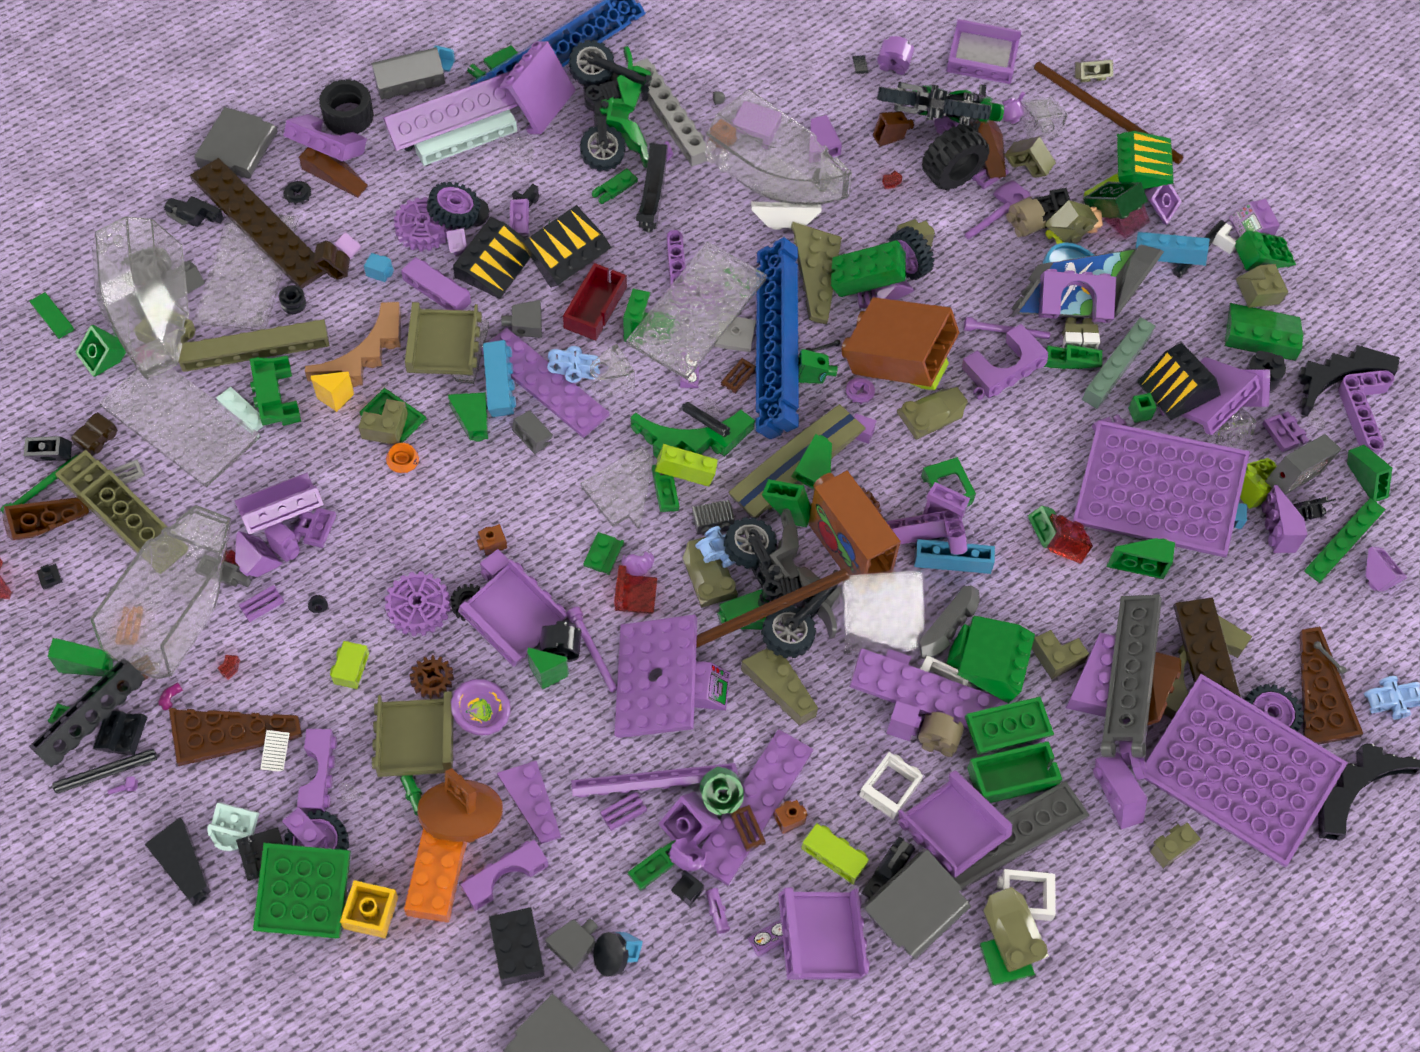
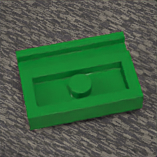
M598 532L583 563L584 567L610 575L624 545V540L620 541L615 537Z

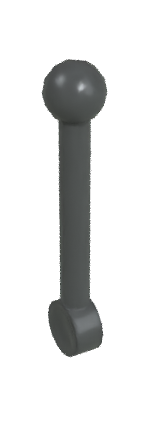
M1317 641L1314 643V648L1319 649L1338 668L1339 674L1343 675L1347 672L1346 667L1340 666L1322 647L1321 642Z

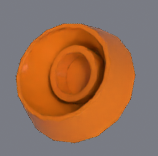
M407 443L393 445L386 456L388 467L397 473H408L414 470L419 462L417 451Z

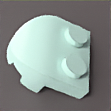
M217 803L212 823L208 824V835L211 836L214 846L224 851L238 849L236 840L254 835L259 813L224 803Z

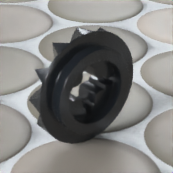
M303 181L291 182L284 188V198L288 203H294L295 205L297 203L303 204L305 200L309 201V197L312 196L311 187Z

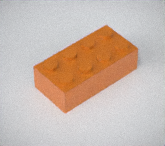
M423 828L404 907L407 916L449 923L467 842L435 839L433 835Z

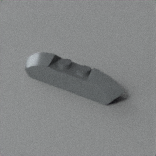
M970 585L964 586L921 638V658L924 659L927 655L930 657L937 655L951 644L949 640L955 636L957 628L963 626L967 618L972 617L978 608L980 599L978 589Z

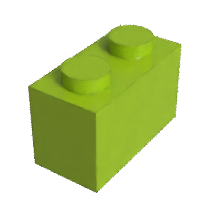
M343 641L342 647H339L336 653V664L332 665L330 670V677L335 685L354 689L358 688L369 656L366 645Z

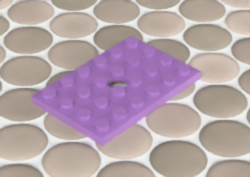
M695 614L621 625L614 733L617 738L694 729L697 617ZM657 668L661 669L662 675L658 677L657 681H650V672Z

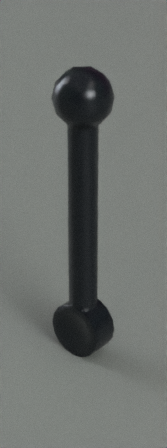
M836 339L832 343L812 349L806 348L805 350L815 352L834 345L840 346L841 341Z

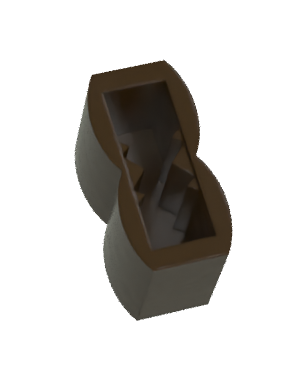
M325 240L316 244L314 264L326 271L333 279L340 280L348 277L349 256L343 251L338 250L329 241Z
M97 412L87 420L84 426L80 427L73 434L71 440L75 446L82 451L87 450L93 456L103 449L104 443L116 436L118 430L113 422Z

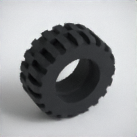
M959 124L957 127L953 126L948 131L942 132V135L936 137L935 141L928 146L929 148L925 151L922 158V169L939 189H956L958 186H962L965 182L970 181L983 168L985 161L988 159L989 145L973 126Z

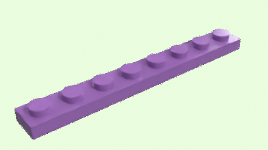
M730 763L571 780L573 796L583 798L592 794L607 795L610 792L627 793L630 790L638 789L647 791L657 787L667 789L676 785L690 786L695 783H701L704 775L715 767L730 769L737 776L738 771L736 764Z

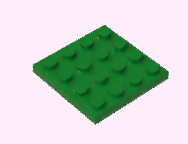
M264 843L253 931L341 938L342 925L340 920L345 905L351 850Z

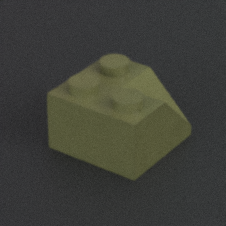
M1068 200L1045 225L1064 242L1075 244L1088 231L1094 228L1098 219L1088 205Z
M1276 264L1259 265L1236 278L1248 308L1280 304L1289 292Z

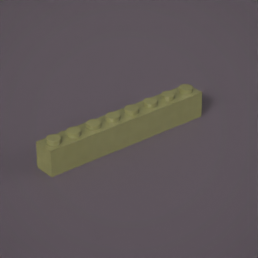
M325 319L270 329H260L247 333L242 332L230 336L203 339L201 341L177 344L181 369L183 372L249 361V359L256 357L266 358L329 347L330 344Z

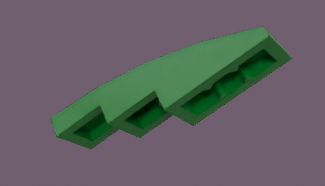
M1068 344L1066 348L1046 347L1048 359L1044 367L1059 369L1102 367V350Z

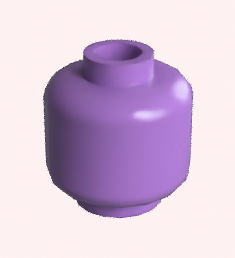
M1014 97L1003 101V120L1005 122L1010 121L1011 124L1019 122L1020 117L1024 115L1020 100H1015Z

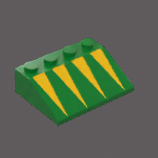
M1136 131L1117 134L1119 182H1141L1143 189L1174 184L1171 138Z

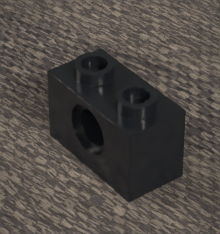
M61 436L25 437L23 456L34 461L71 460L72 441Z

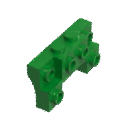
M288 355L277 358L256 357L249 359L253 381L250 382L253 393L256 392V397H253L255 408L259 409L262 425L282 422L284 426L301 422L297 401L282 403L278 379L292 377Z

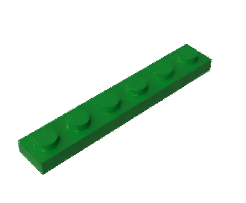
M1369 498L1309 564L1304 572L1320 583L1386 509Z

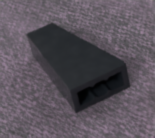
M179 817L145 843V846L194 906L204 902L208 898V894L211 893L189 830L181 817Z

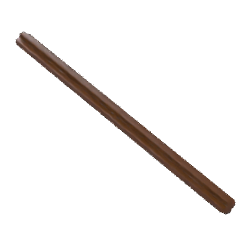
M1038 61L1034 65L1035 71L1126 131L1150 134L1042 62ZM1172 149V161L1179 165L1183 161L1184 156Z
M843 568L697 635L696 648L849 579V574Z

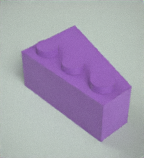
M1116 752L1115 757L1097 758L1093 773L1101 784L1120 829L1143 823L1147 797L1119 752Z

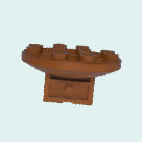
M453 768L445 771V782L437 784L426 791L418 803V820L421 826L433 835L435 839L447 841L474 842L476 839L492 833L499 825L503 815L502 800L495 790L477 781L464 780L463 776L458 774Z

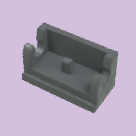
M530 410L513 420L512 431L534 454L550 445L546 441L552 439L553 434Z

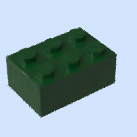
M1107 182L1083 198L1085 205L1097 207L1102 212V218L1108 217L1109 219H1125L1129 216V213L1139 210L1143 204L1148 202L1141 182Z

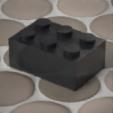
M532 907L489 916L502 986L545 977Z

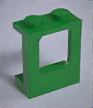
M632 289L623 316L624 342L637 345L642 344L650 320V313L645 312L650 297V292Z
M958 457L923 467L921 477L924 482H928L930 488H932L935 482L939 484V478L956 474L966 492L963 495L970 498L967 507L972 505L976 492Z

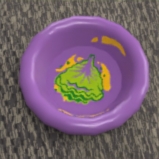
M472 679L462 683L454 691L451 699V713L456 723L466 732L474 735H491L500 731L508 722L511 713L510 701L505 691L496 683L485 679Z

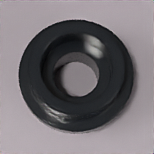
M314 595L308 601V609L313 613H321L328 608V602L322 595Z

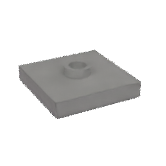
M720 315L715 347L751 352L756 320Z

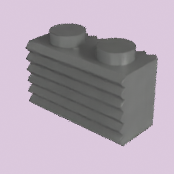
M729 500L692 507V517L697 534L704 535L715 526H719L721 531H728L729 526L734 524L735 518Z

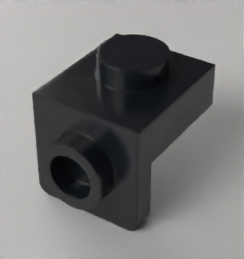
M532 183L523 195L513 191L512 199L529 200L530 207L539 200L538 186Z

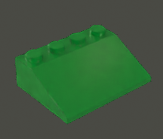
M1230 303L1224 346L1254 353L1258 351L1271 352L1282 356L1284 359L1296 361L1303 346L1301 318Z
M974 615L957 675L1009 704L1022 692L1035 633L1019 624Z

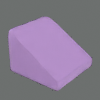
M344 233L335 242L337 249L346 253L350 259L361 248V245L347 233Z

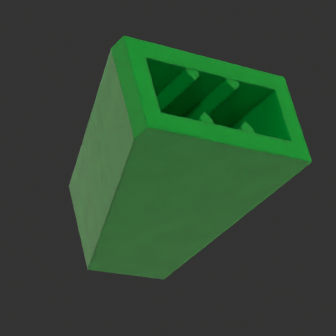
M486 392L448 395L450 408L469 440L481 442L488 439Z
M815 434L791 477L814 490L815 482L821 476L831 473L832 443L825 436Z
M1365 445L1348 450L1347 465L1368 497L1375 502L1389 498L1393 467Z
M768 479L762 497L780 515H782L784 509H789L795 525L807 528L811 505L804 485Z
M762 589L721 603L719 612H717L720 623L727 622L759 607L758 600ZM765 618L740 629L762 630Z
M52 638L47 657L59 673L103 677L113 667V659L105 650Z

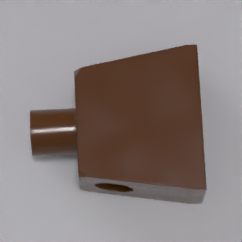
M900 111L880 113L872 136L879 147L903 140L907 130L914 128V121L907 119L904 113Z

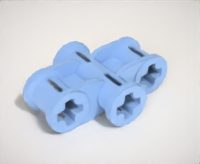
M571 346L566 351L553 349L548 353L549 362L547 369L551 373L565 375L566 380L571 383L579 382L582 378L596 379L600 375L598 368L600 359L595 355L582 354L581 348L577 346Z
M715 526L704 534L706 538L700 540L695 547L701 551L705 563L721 559L723 568H726L736 562L731 561L729 555L725 553L724 540L726 534L722 535L720 532L721 528Z
M1389 676L1380 680L1379 683L1383 686L1382 688H1373L1364 693L1371 706L1370 712L1378 713L1392 710V718L1394 720L1408 717L1411 715L1410 710H1407L1408 707L1420 706L1419 682L1398 686L1397 676Z

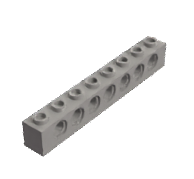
M648 58L633 63V66H640L650 71L652 81L649 86L647 102L691 167L710 160V145L705 143L701 132L697 131L694 122L688 118L686 110L681 108L678 99L672 95L670 87L666 86L663 77L657 73L655 65L651 64Z

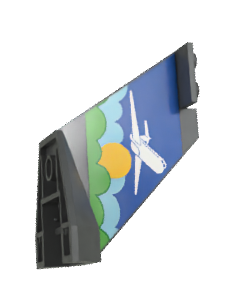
M1141 244L1136 249L1038 264L1028 278L1030 284L1024 289L1021 294L1022 296L1011 308L1013 313L1010 316L1014 317L1016 314L1039 315L1041 274L1047 269H1056L1057 272L1071 270L1077 274H1082L1083 272H1092L1093 275L1108 273L1116 277L1115 318L1128 303L1164 251ZM1077 285L1064 288L1061 295V311L1059 316L1092 317L1093 302L1090 293L1085 288Z

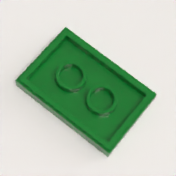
M384 387L359 413L361 416L363 412L382 415L387 399L405 401ZM406 402L408 415L399 443H403L427 419L425 415Z

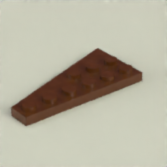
M1321 626L1302 629L1300 632L1304 736L1318 745L1361 737L1364 733L1341 676L1337 671V667L1319 649L1314 648V643L1319 641L1322 647L1332 656Z
M169 708L176 763L178 766L263 747L267 730L289 733V740L303 737L298 715L241 714V712L208 710L206 712L196 711L195 709L177 710L176 708Z

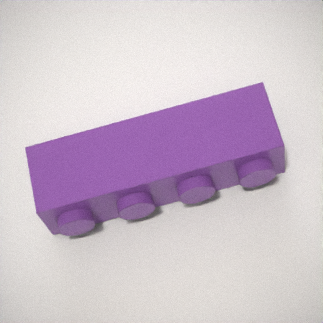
M415 257L401 270L403 281L446 310H464L471 303L470 293L466 288L460 287L454 280L448 279L439 270L430 267L424 260L421 261Z

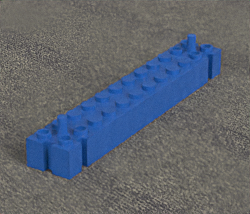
M600 0L537 41H548L562 67L569 64L570 53H572L574 47H577L578 43H584L585 40H596L598 43H601L646 13L641 3H636L635 0ZM531 45L485 73L486 75L469 83L470 86L512 71L513 67L520 62L522 56L529 51Z
M785 237L774 242L773 247L766 246L757 251V263L760 267L757 268L756 413L759 414V417L756 418V432L768 439H774L782 435L783 431L789 432L799 427V414L796 413L799 408L798 264L796 263L798 247Z

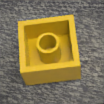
M353 881L340 920L343 928L386 939L398 901L396 890Z

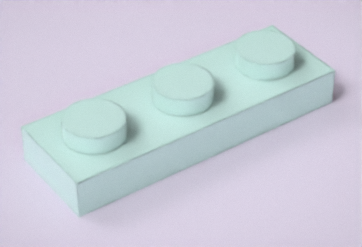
M229 387L216 397L217 401L251 433L254 434L263 427L259 412L232 387Z

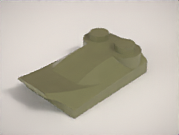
M958 387L939 390L917 401H907L901 408L897 409V414L914 438L918 440L963 418L964 409L968 401Z
M706 537L688 541L682 557L701 608L738 597L735 581L732 579L728 568H723L721 559L705 563L701 551L695 547L700 540Z
M1010 887L989 895L983 913L1007 971L1011 972L1049 957L1047 945L1041 938L1023 894Z

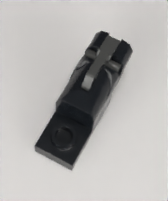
M193 196L187 202L170 198L164 206L166 215L181 225L190 224L198 227L205 218L210 222L215 221L219 224L224 220L220 208Z
M897 837L861 894L870 899L906 865L915 851L914 845L907 843L902 837Z

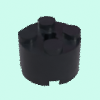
M1258 351L1252 356L1245 370H1270V391H1273L1283 379L1286 373V366L1282 356L1271 352Z
M557 621L556 625L542 626L540 651L567 657L568 662L575 661L579 658L582 630L568 626V623L565 621Z

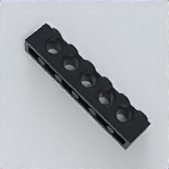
M122 658L29 747L51 768L54 765H58L70 750L75 749L80 744V740L95 730L99 722L111 715V711L117 705L123 704L132 691L141 687L145 677L130 662ZM124 680L123 686L117 688V683ZM108 695V700L101 703L102 697ZM93 710L92 715L85 718L86 712ZM77 725V729L74 732H69L71 726ZM57 740H61V744L58 747H53Z

